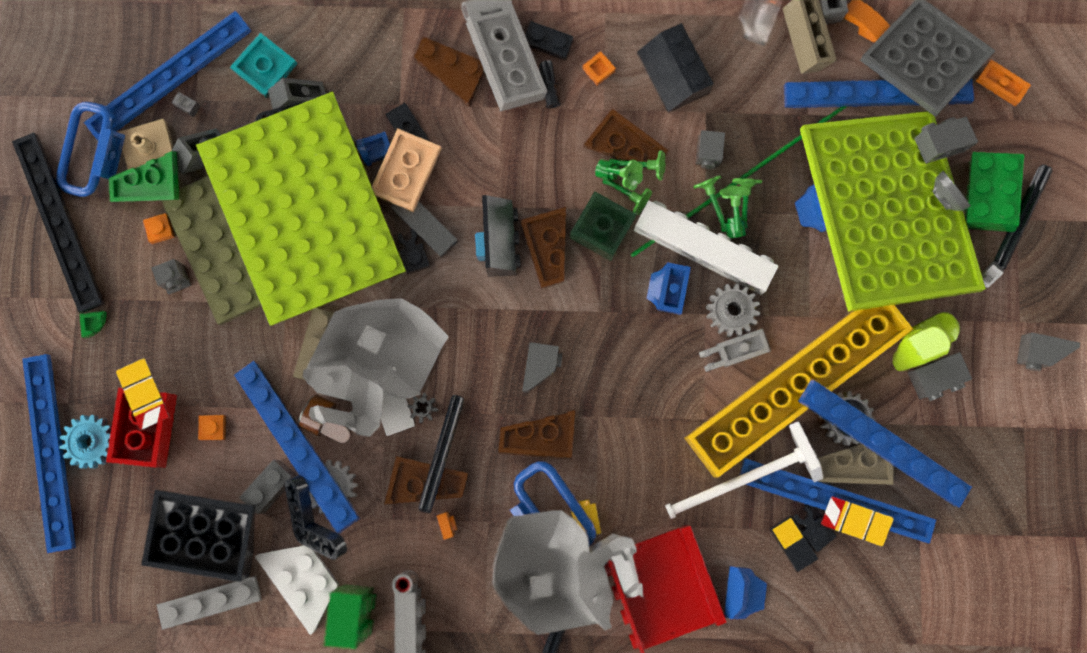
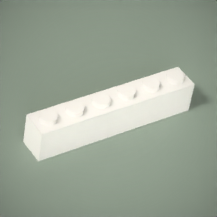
M647 202L634 228L635 232L744 287H748V289L760 295L766 292L778 268V265L774 264L773 259L765 255L758 256L752 253V249L746 245L739 244L738 246L732 243L728 236L721 233L715 234L709 231L708 226L699 222L695 224L687 220L688 217L680 212L673 213L667 210V207L661 202Z

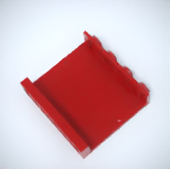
M690 525L679 527L634 544L637 552L632 557L638 582L642 584L643 597L638 595L627 598L623 593L614 562L608 560L604 565L607 577L612 576L615 583L614 586H611L616 601L621 600L624 609L620 610L623 622L625 625L630 624L633 632L629 635L633 649L638 648L640 653H645V649L711 624L719 626L727 623Z

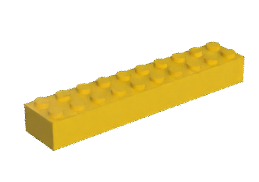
M895 305L852 311L684 437V439L713 477H720L809 409L798 401L811 380L818 382L832 392L911 332L913 328Z

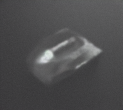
M745 0L739 15L744 27L743 38L764 46L782 1Z

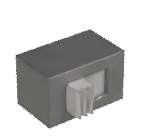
M180 92L172 101L177 108L192 117L195 116L200 108L197 102Z
M994 261L981 273L984 285L987 288L1004 273V269Z

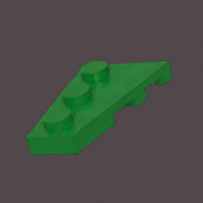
M170 151L160 158L149 160L146 164L110 177V202L179 200L177 152Z

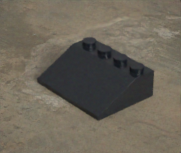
M156 489L141 566L236 582L244 581L250 576L254 553L255 506Z

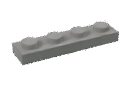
M253 576L242 582L229 583L158 604L157 609L163 630L258 602L262 598L257 577Z

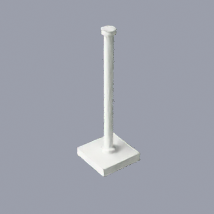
M799 421L789 425L793 441L797 447L793 453L678 503L665 505L670 518H675V514L798 461L805 463L814 483L822 480L821 466Z

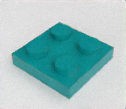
M260 32L230 68L268 99V90L279 80L286 78L298 63Z

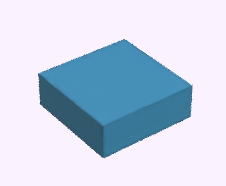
M479 232L475 234L476 256L479 261H485L484 232Z

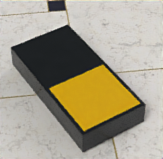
M788 516L769 528L796 572L801 571L818 560V557L792 516Z

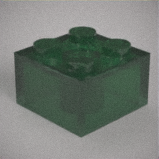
M594 191L573 227L570 239L612 261L632 227L637 214Z

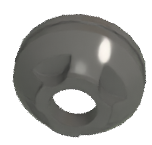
M944 171L936 176L932 192L946 210L964 211L970 207L968 201Z

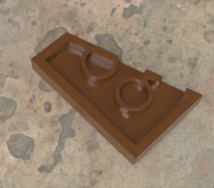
M423 37L415 52L414 60L434 78L441 81L449 91L456 94L469 107L485 72L481 61Z
M614 109L609 111L583 144L584 148L622 161L636 160L647 162L648 160H657L659 150H663L665 156L668 153V149Z
M576 410L531 422L527 421L501 427L498 454L572 460Z
M396 456L384 505L420 501L431 464ZM444 468L435 500L462 498L469 473Z

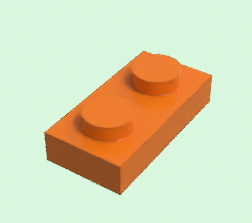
M992 59L986 64L975 80L1013 106L1020 103L1031 84Z

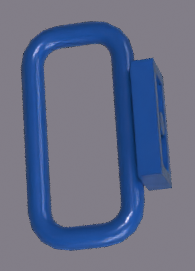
M81 102L71 112L56 174L58 187L67 194L87 197L97 189L100 177L109 179L117 173L125 135L111 130L113 125L112 113L108 107L102 104ZM90 111L101 114L103 123L89 182L85 187H78L68 184L66 176L80 117L83 112Z
M535 462L522 470L514 481V491L521 502L510 510L513 516L540 513L525 491L524 482L539 471L545 472L585 529L588 537V546L590 547L594 543L596 529L556 469L547 462Z

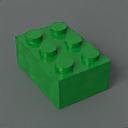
M972 152L969 162L966 197L970 207L965 209V221L968 229L1016 231L1020 218L1025 154Z
M344 584L330 592L324 647L356 649L368 639L369 635H372L374 619H370L371 611L375 609L377 594H373L374 587Z

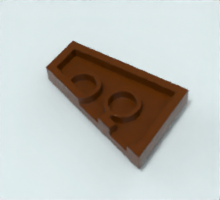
M566 207L520 220L541 289L564 283Z

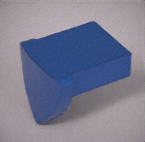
M386 132L356 141L357 148L367 167L371 166L374 162L384 159L390 146Z

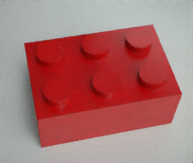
M118 388L106 462L166 468L177 395L159 392L169 417L140 430L123 388Z

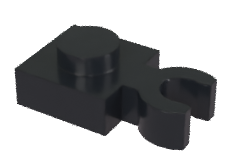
M413 229L410 230L412 238L408 241L404 240L401 233L398 234L400 243L406 247V249L400 250V254L408 275L430 268L423 244H415L417 242V234Z
M803 506L802 509L806 512V517L800 519L797 514H793L792 517L796 523L802 524L805 527L801 530L802 534L814 551L819 552L837 536L830 528L821 525L823 520L821 517H817L814 520L812 510L807 506Z

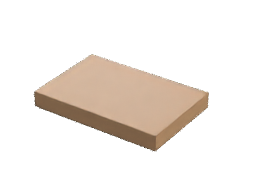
M397 129L372 184L375 196L414 213L442 147Z

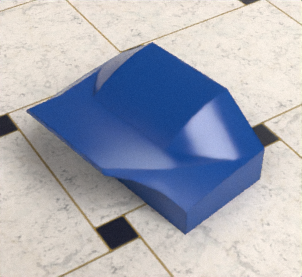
M813 184L795 202L801 226L816 228L820 232H826L817 192Z
M667 262L663 269L651 274L646 299L655 304L659 311L681 315L691 267Z
M730 566L725 618L746 619L750 614L764 609L767 583L757 577L750 568Z

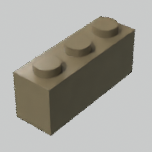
M792 0L782 8L801 74L820 72L837 61L819 0Z

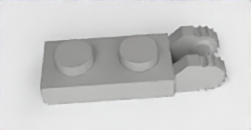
M759 329L719 343L713 348L699 352L701 358H706L719 352L722 361L707 364L704 368L708 372L722 366L725 368L769 353L771 349L764 330Z

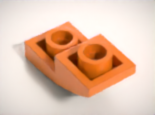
M852 0L847 4L848 12L844 19L859 26L858 34L875 43L890 27L880 14L863 1Z

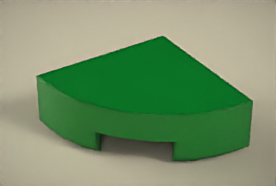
M98 311L80 314L81 338L86 339L96 335L106 322L107 312Z

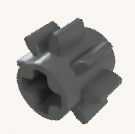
M423 393L420 399L414 396V404L407 405L414 412L410 415V418L413 419L419 416V423L423 424L424 418L433 421L432 413L439 411V409L434 408L432 405L436 399L432 398L428 401L426 393ZM420 403L428 404L426 407L428 412L426 414L418 413Z

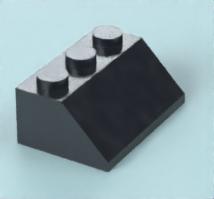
M682 23L659 33L637 51L668 113L710 94L714 83Z
M482 195L485 268L488 277L516 275V269L521 268L520 254H515V245H520L519 231H514V222H518V207H513L512 200Z

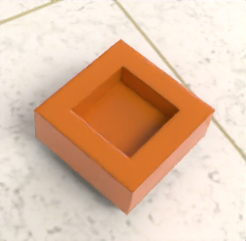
M601 51L586 62L582 68L597 86L616 70Z
M165 213L143 220L149 243L155 244L175 238L168 214Z
M199 416L198 440H226V416Z
M448 512L437 515L443 539L454 537V531L458 530L454 515L449 516Z

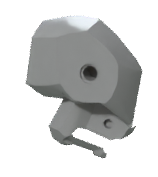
M402 298L371 301L345 307L334 312L307 368L303 371L302 377L308 385L313 387L316 393L351 401L353 410L348 413L315 406L310 408V419L322 425L325 422L346 426L354 431L356 435L370 437L380 427L383 392L398 398H411L421 395L422 387L444 343L448 339V335L424 311Z
M561 510L512 516L507 521L494 560L492 584L506 607L529 630L537 635L592 624H599L605 631L612 628L609 618L613 598L604 565L608 560L614 562L623 593L627 598L638 595L643 597L642 584L638 582L632 557L637 552L633 539L612 534L589 547L588 537L584 529Z

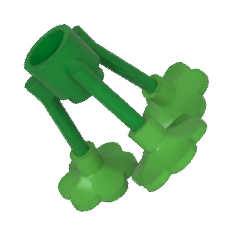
M659 150L657 160H648L647 162L636 160L619 161L615 159L607 161L601 159L596 165L595 176L603 179V184L609 185L627 195L629 200L636 203L633 213L639 215L649 201L652 191L646 188L642 195L635 191L630 192L629 190H635L637 185L642 182L643 167H647L648 170H656L658 180H663L665 152ZM618 175L623 178V187L612 180H616Z
M721 175L693 186L694 189L704 188L707 196H710L719 218L722 232H726L729 238L746 236L749 195H751L752 186L762 184V180L735 178L732 179V183H737L741 186H729L727 189L720 190L722 198H731V206L734 208V217L727 218V223L715 196L714 184L721 178ZM743 197L742 216H740V215H739V206L741 205V199H740V198Z

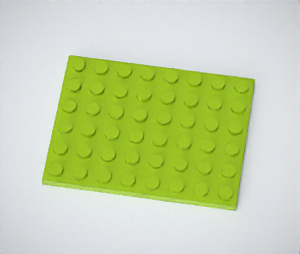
M333 91L196 145L270 326L406 272Z
M928 111L807 124L800 128L848 312L970 294L986 289L963 211L946 210L932 192L936 176L942 171L954 183L948 160L944 158L925 164L914 139L922 132L921 129L931 123L937 125L935 116Z

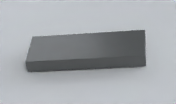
M418 202L414 213L394 204L391 206V209L440 257L444 256L458 242L420 202Z

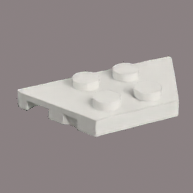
M304 545L256 555L255 558L310 635L314 633L329 605L330 592L339 586V583L316 551Z

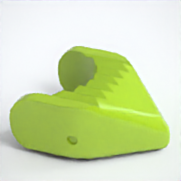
M941 312L913 326V330L905 335L893 355L892 362L895 369L905 371L948 354L951 343L957 340L960 332V325L957 319L948 312Z

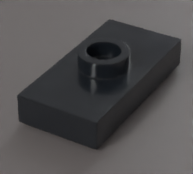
M405 102L385 114L395 132L397 129L430 141Z

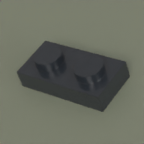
M530 21L525 33L530 48L563 60L567 59L574 40L572 35Z

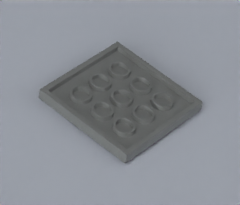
M915 0L862 55L860 61L937 117L990 59L995 50L926 0Z

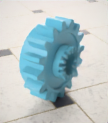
M81 415L80 420L72 419L73 426L64 427L65 431L68 432L67 435L60 436V439L65 440V444L61 445L60 449L67 450L63 457L67 459L72 458L70 464H79L81 469H87L88 466L89 468H97L98 463L106 464L112 425H106L108 420L105 418L99 419L97 415H91L90 417ZM90 437V438H92V440H91L92 443H91V445L88 447V446H87V439Z

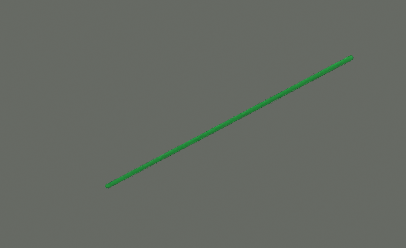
M847 106L839 107L818 123L827 122L847 108ZM799 135L739 178L746 179L800 141L802 136ZM731 183L724 189H727L729 186H736L737 183ZM720 191L715 194L716 198L722 196ZM711 198L686 215L688 219L712 203ZM649 240L632 252L631 256L635 257L656 241Z

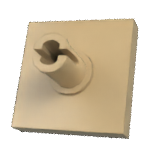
M164 119L119 132L125 135L122 150L128 169L146 164L149 160L160 158L173 149L168 125Z

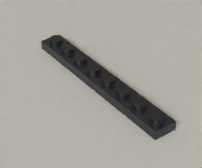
M33 132L12 141L78 312L83 314L104 305L105 303L39 136Z

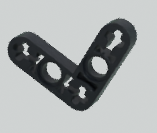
M296 475L286 480L285 491L296 540L300 544L333 560L346 554L347 545L344 538L340 534L314 522L306 480L301 475Z

